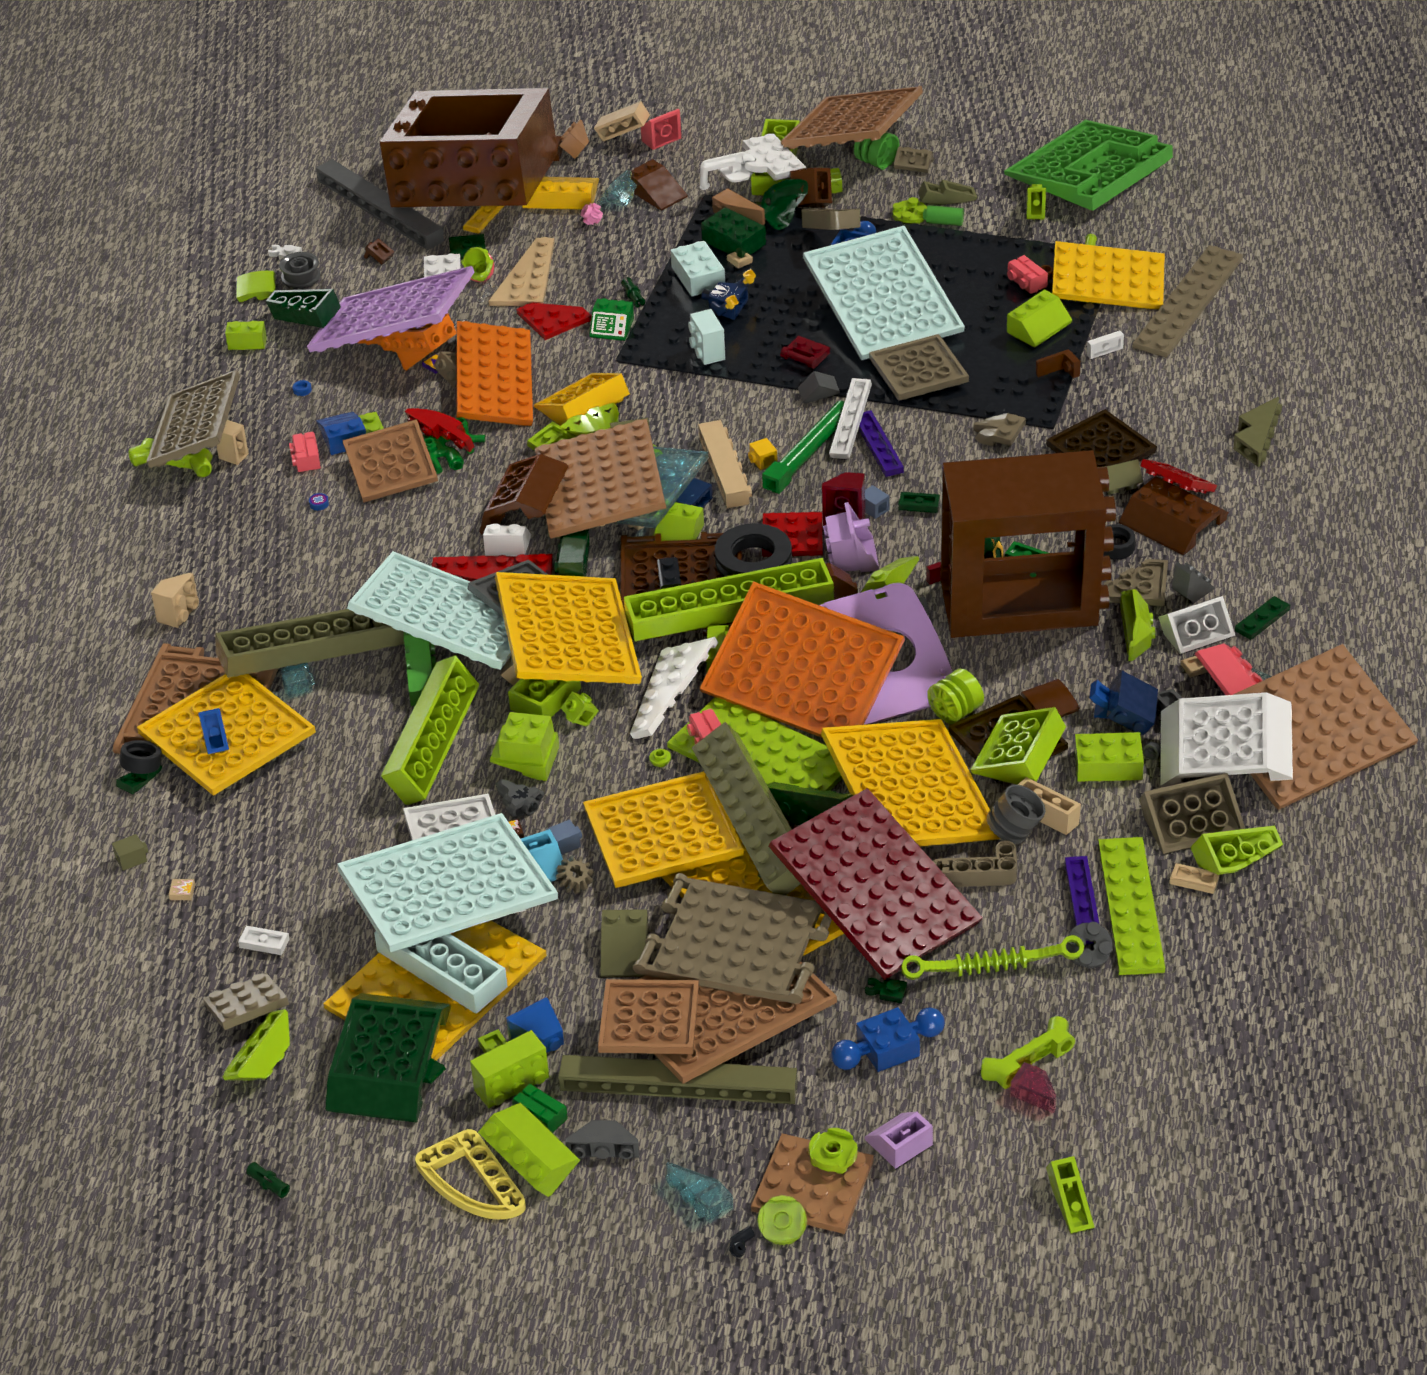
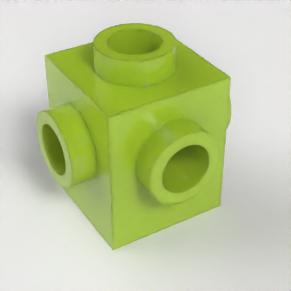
M573 691L561 706L567 720L585 727L591 723L599 711L591 702L592 698L590 696Z

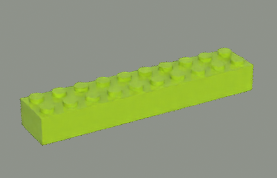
M823 558L625 596V615L635 642L706 628L708 625L733 622L753 581L817 605L834 600V583Z

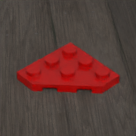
M529 303L516 309L517 314L544 340L590 322L592 318L589 312L579 306Z

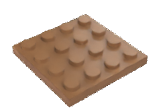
M417 419L343 440V445L363 503L438 481Z
M606 979L598 1052L693 1054L699 980Z
M782 1133L751 1205V1211L759 1213L761 1207L772 1197L780 1195L790 1196L796 1199L804 1208L807 1225L845 1234L874 1162V1155L858 1152L855 1162L848 1167L845 1173L828 1172L811 1164L809 1155L810 1140ZM833 1147L832 1150L828 1149V1151L837 1152V1148Z

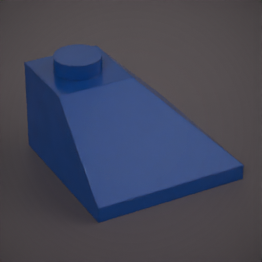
M547 997L506 1017L509 1041L532 1030L546 1047V1053L556 1051L564 1044L563 1029Z

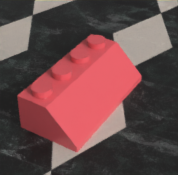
M1223 643L1195 653L1196 657L1225 695H1233L1263 681L1258 674L1251 671L1253 667L1248 661L1241 658L1243 654L1235 646L1231 648Z

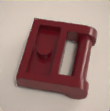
M798 336L787 347L782 348L780 356L785 359L791 358L802 362L814 369L830 354V347Z

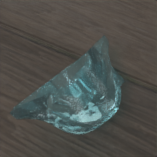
M627 169L615 179L597 203L600 205H628L632 201L634 190L637 187V184L631 180L632 171Z

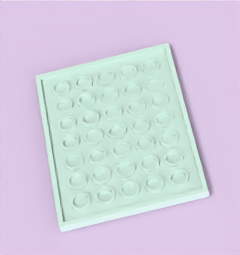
M905 226L803 253L804 261L861 360L868 359L869 352L936 334L943 338L964 332V324Z
M394 551L348 603L347 609L358 615H364L375 622L387 624L395 630H402L413 637L422 638L433 645L442 646L453 653L467 656L471 660L480 661L491 668L501 670L511 657L504 618L467 590L470 581Z
M502 813L337 863L339 873L390 953L558 899L557 890Z

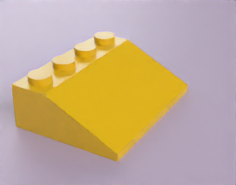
M543 177L529 203L522 205V207L582 210L586 204L594 203L599 178Z
M591 373L534 404V407L561 426L569 418L576 415H585L594 407L620 403L630 393L622 373Z

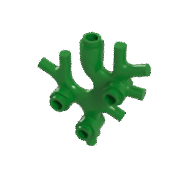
M456 418L462 422L466 434L471 437L473 443L486 442V435H473L469 433L468 422L465 418ZM423 435L437 474L443 471L437 459L438 457H445L451 469H462L464 461L461 454L455 448L445 445L448 441H451L450 439L446 440L442 436L435 439L431 435L430 437ZM474 448L471 452L467 451V453L472 454L475 451Z

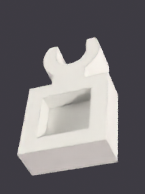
M272 245V250H268V254L270 257L279 256V260H281L288 254L302 252V247Z

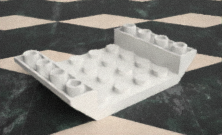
M1267 692L1181 698L1161 711V788L1183 783V778L1216 776L1225 773L1237 775L1268 772L1270 781L1293 780L1292 704L1290 701Z

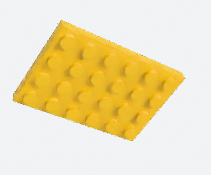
M1055 241L1052 294L1066 300L1160 309L1163 305L1165 253Z

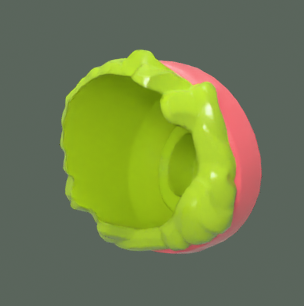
M479 247L470 248L461 260L463 268L473 267L475 273L470 278L472 281L485 282L493 275L494 261L487 249Z

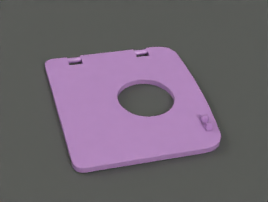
M893 583L882 588L871 589L820 605L882 629L901 633L914 646V661L903 670L889 672L864 725L879 723L931 707L927 698L929 687L936 684L939 680L945 679L948 674L952 673V669L939 637L911 587L903 583ZM885 592L887 597L876 599V594Z

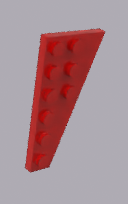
M553 554L433 557L432 567L472 582L530 560L545 573L552 575Z

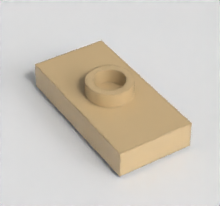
M1176 863L1170 877V884L1214 894L1219 875L1208 870Z

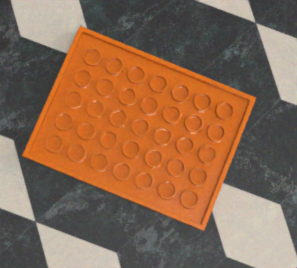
M753 581L699 689L701 692L713 697L726 700L734 705H740L745 709L822 738V728L864 725L905 638L902 635Z

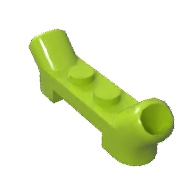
M146 438L140 445L129 449L128 455L132 465L139 466L147 463L146 461L154 439ZM204 448L197 454H187L182 459L168 461L165 465L193 469L198 477L203 478L212 472L210 462L213 456L208 449Z
M1060 1016L1052 1017L1048 1021L1046 1033L1033 1038L1028 1044L1015 1049L1003 1059L985 1057L981 1065V1078L985 1081H996L1004 1089H1008L1021 1081V1071L1050 1053L1059 1058L1069 1052L1075 1045V1038L1068 1032V1021Z

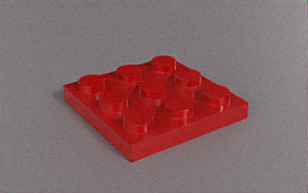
M1142 459L1140 464L1141 467L1146 468V473L1162 477V480L1172 484L1176 483L1179 487L1188 491L1192 490L1206 494L1207 491L1215 492L1217 487L1214 483L1166 463Z
M822 512L763 513V524L776 527L788 536L792 545V556H823ZM762 549L763 557H770L772 555L770 551Z

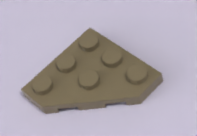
M1147 559L1141 562V566L1136 569L1130 568L1121 573L1120 577L1114 581L1108 580L1104 582V585L1107 584L1109 603H1120L1122 591L1136 589L1148 605L1164 606L1168 560Z

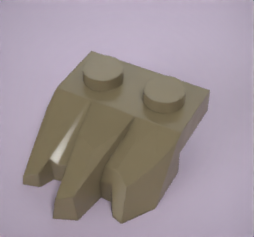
M1007 413L986 418L984 421L974 422V431L978 432L975 439L981 444L993 446L995 442L1011 446L1025 426L1026 418Z

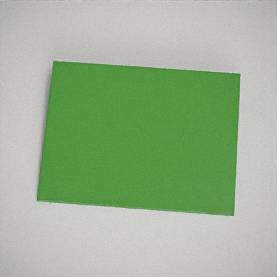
M1084 120L1004 170V174L1028 185L1042 184V188H1046V192L1094 211L1168 162L1173 157V145L1158 142L1157 135Z

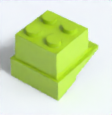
M510 712L505 725L501 728L490 757V762L522 772L524 776L547 781L559 749L558 732H554L551 716Z

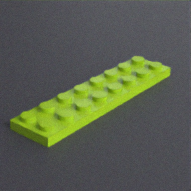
M1143 837L1098 839L1119 975L1165 973V962Z

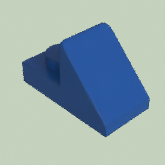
M1098 680L1091 683L1089 698L1095 703L1094 717L1107 718L1110 689Z
M220 708L199 712L198 715L208 754L229 750Z

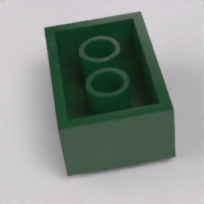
M726 207L701 223L702 241L727 254L736 252L738 257L744 258L745 253L751 255L766 245L764 225Z

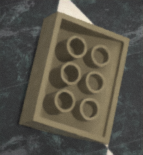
M1228 773L1145 791L1139 799L1145 821L1163 854L1190 848L1202 834L1245 829Z

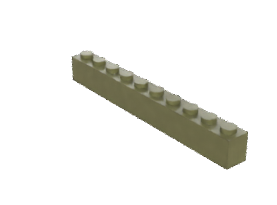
M562 1055L559 1071L560 1091L795 1104L798 1084L797 1068L741 1064H720L682 1084L660 1060Z

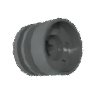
M1011 785L1006 788L999 800L989 810L987 823L990 829L1002 840L1020 844L1027 839L1033 828L1044 817L1046 812L1045 805L1041 798L1029 788L1022 785Z

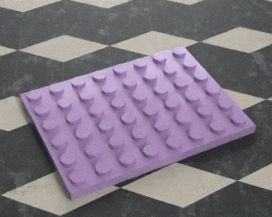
M472 266L344 297L340 301L341 308L324 328L319 329L307 345L309 352H323L330 347L339 348L344 344L350 343L352 345L363 339L368 341L376 336L382 335L385 337L396 331L401 333L409 328L415 327L418 329L429 323L433 325L438 324L470 281V278L475 273Z

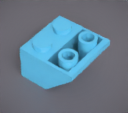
M551 830L521 838V841L549 881H555V876L558 874L556 868L558 865H561L563 858Z

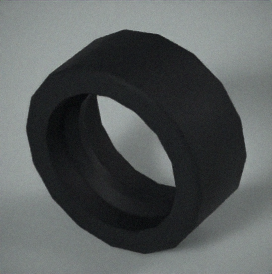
M1120 524L1108 525L1112 527L1113 538L1123 539L1127 543L1114 545L1113 551L1104 552L1103 556L1109 555L1110 559H1124L1132 555L1135 551L1136 542L1133 530Z
M130 741L121 747L120 765L123 769L132 773H152L160 768L162 751L157 745L149 741Z

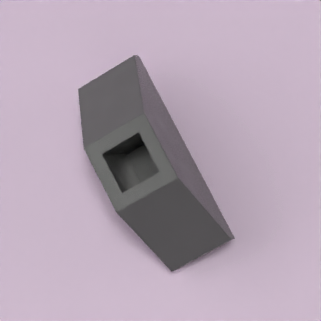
M1176 562L1172 582L1173 590L1195 603L1215 589L1211 585L1212 580L1204 576L1196 568L1188 563L1182 565Z
M592 1120L566 1138V1146L578 1158L598 1157L606 1159L608 1157H621L623 1159L639 1158L640 1154L638 1139L616 1120Z

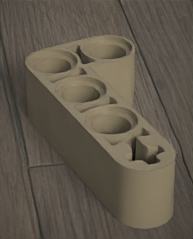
M801 209L802 228L838 230L861 227L860 209Z
M1006 840L1000 841L996 845L995 857L939 858L933 860L955 887L1012 885L1017 880L1016 847L1013 842Z

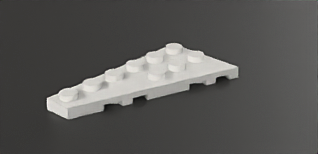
M715 637L692 643H684L671 648L667 647L661 650L630 732L632 738L639 739L653 735L665 718L663 714L666 709L673 707L676 703L674 698L678 693L682 694L697 674V666L702 661L707 660L710 648L717 646L718 641Z

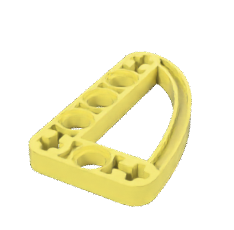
M463 1130L417 1153L415 1162L418 1171L439 1194L457 1207L474 1215L489 1219H509L521 1215L526 1210L523 1194L475 1130ZM466 1139L473 1140V1148H471V1144L468 1141H465ZM451 1148L454 1150V1152L449 1155L441 1153L444 1149ZM478 1154L486 1155V1158L483 1160L474 1159ZM465 1156L500 1205L485 1204L465 1196L444 1181L435 1170ZM488 1170L498 1171L494 1176L485 1174ZM506 1185L509 1187V1190L506 1192L497 1191V1188ZM512 1197L514 1203L519 1205L516 1207L513 1204L511 1205L509 1198Z

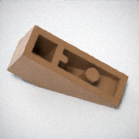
M727 188L712 197L714 213L726 207L761 225L765 224V209Z

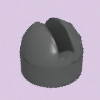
M1153 741L1148 743L1143 748L1144 756L1151 760H1156L1161 755L1160 744Z

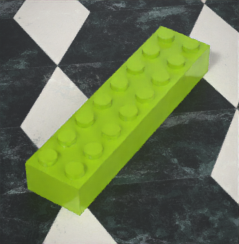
M456 655L436 662L381 774V777L405 805L426 799L480 684Z

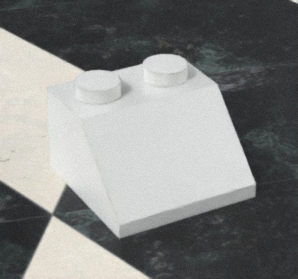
M499 524L487 525L483 534L485 556L525 555L531 538L529 530L526 526L518 524L509 526Z

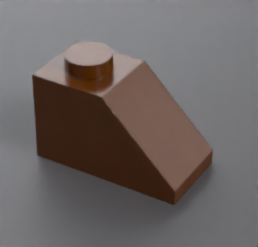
M826 563L834 583V600L858 593L857 584L852 581L850 574L831 563Z

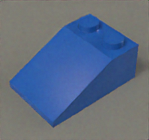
M353 411L316 420L331 455L346 452L343 440L366 434L361 418Z

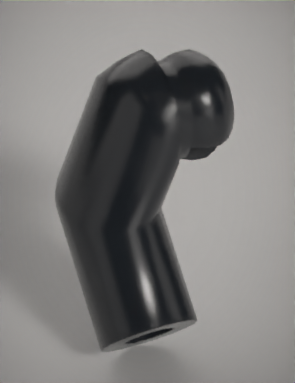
M750 1226L745 1227L730 1238L729 1251L734 1257H742L746 1251L745 1242L755 1236Z

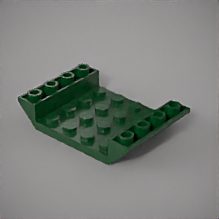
M365 993L352 998L328 1073L326 1111L417 1123L423 1105L421 1089L440 1025H446L451 1004Z

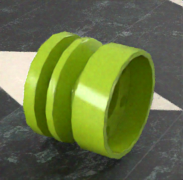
M961 668L956 669L948 674L945 679L939 680L936 684L930 686L927 691V698L933 712L948 724L960 721V719L966 717L967 714L972 713L984 703V693L978 680L970 672Z

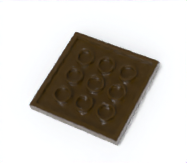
M1106 409L1046 439V446L1055 453L1093 450L1097 467H1107L1137 459L1141 461L1157 452L1155 444Z
M1019 694L949 725V733L976 760L1001 715L1035 709ZM1062 736L1050 757L1068 750V743Z

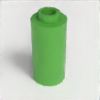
M928 205L927 209H924L923 219L929 224L962 226L964 208Z

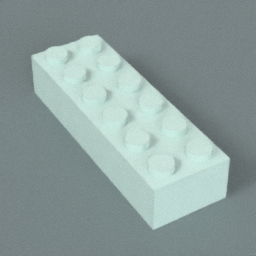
M377 931L374 932L377 952L475 1014L508 987L506 970L503 966L451 934L390 953Z

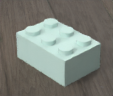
M698 241L690 245L671 249L672 269L691 297L702 294L704 289L713 290L717 283L725 282V269L705 241Z

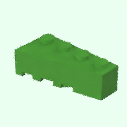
M404 632L410 704L415 706L436 664V657L432 656L435 654V645L427 640L413 637L411 634Z

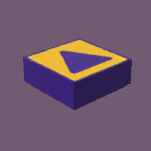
M435 353L422 362L424 368L435 374L438 373L434 367L438 354Z

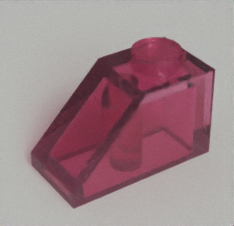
M1024 1062L1011 1081V1096L1054 1113L1056 1111V1094L1046 1071Z

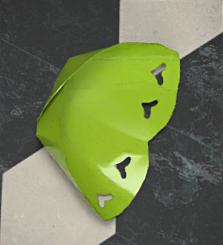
M615 403L594 407L585 415H576L569 418L560 428L576 437L581 434L594 433L601 429H609L610 423L619 422L618 407ZM610 408H612L610 410V413L604 412L605 410H609Z

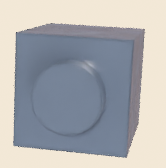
M873 485L865 490V513L876 519L890 510L888 494Z
M570 819L546 829L551 830L558 843L561 855L581 847V830L578 826L575 827Z

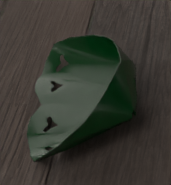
M802 179L784 180L774 184L764 192L761 207L765 209L766 220L776 230L789 226L794 216L795 208L801 203L805 195L808 194L807 181ZM767 198L770 199L769 205H766Z

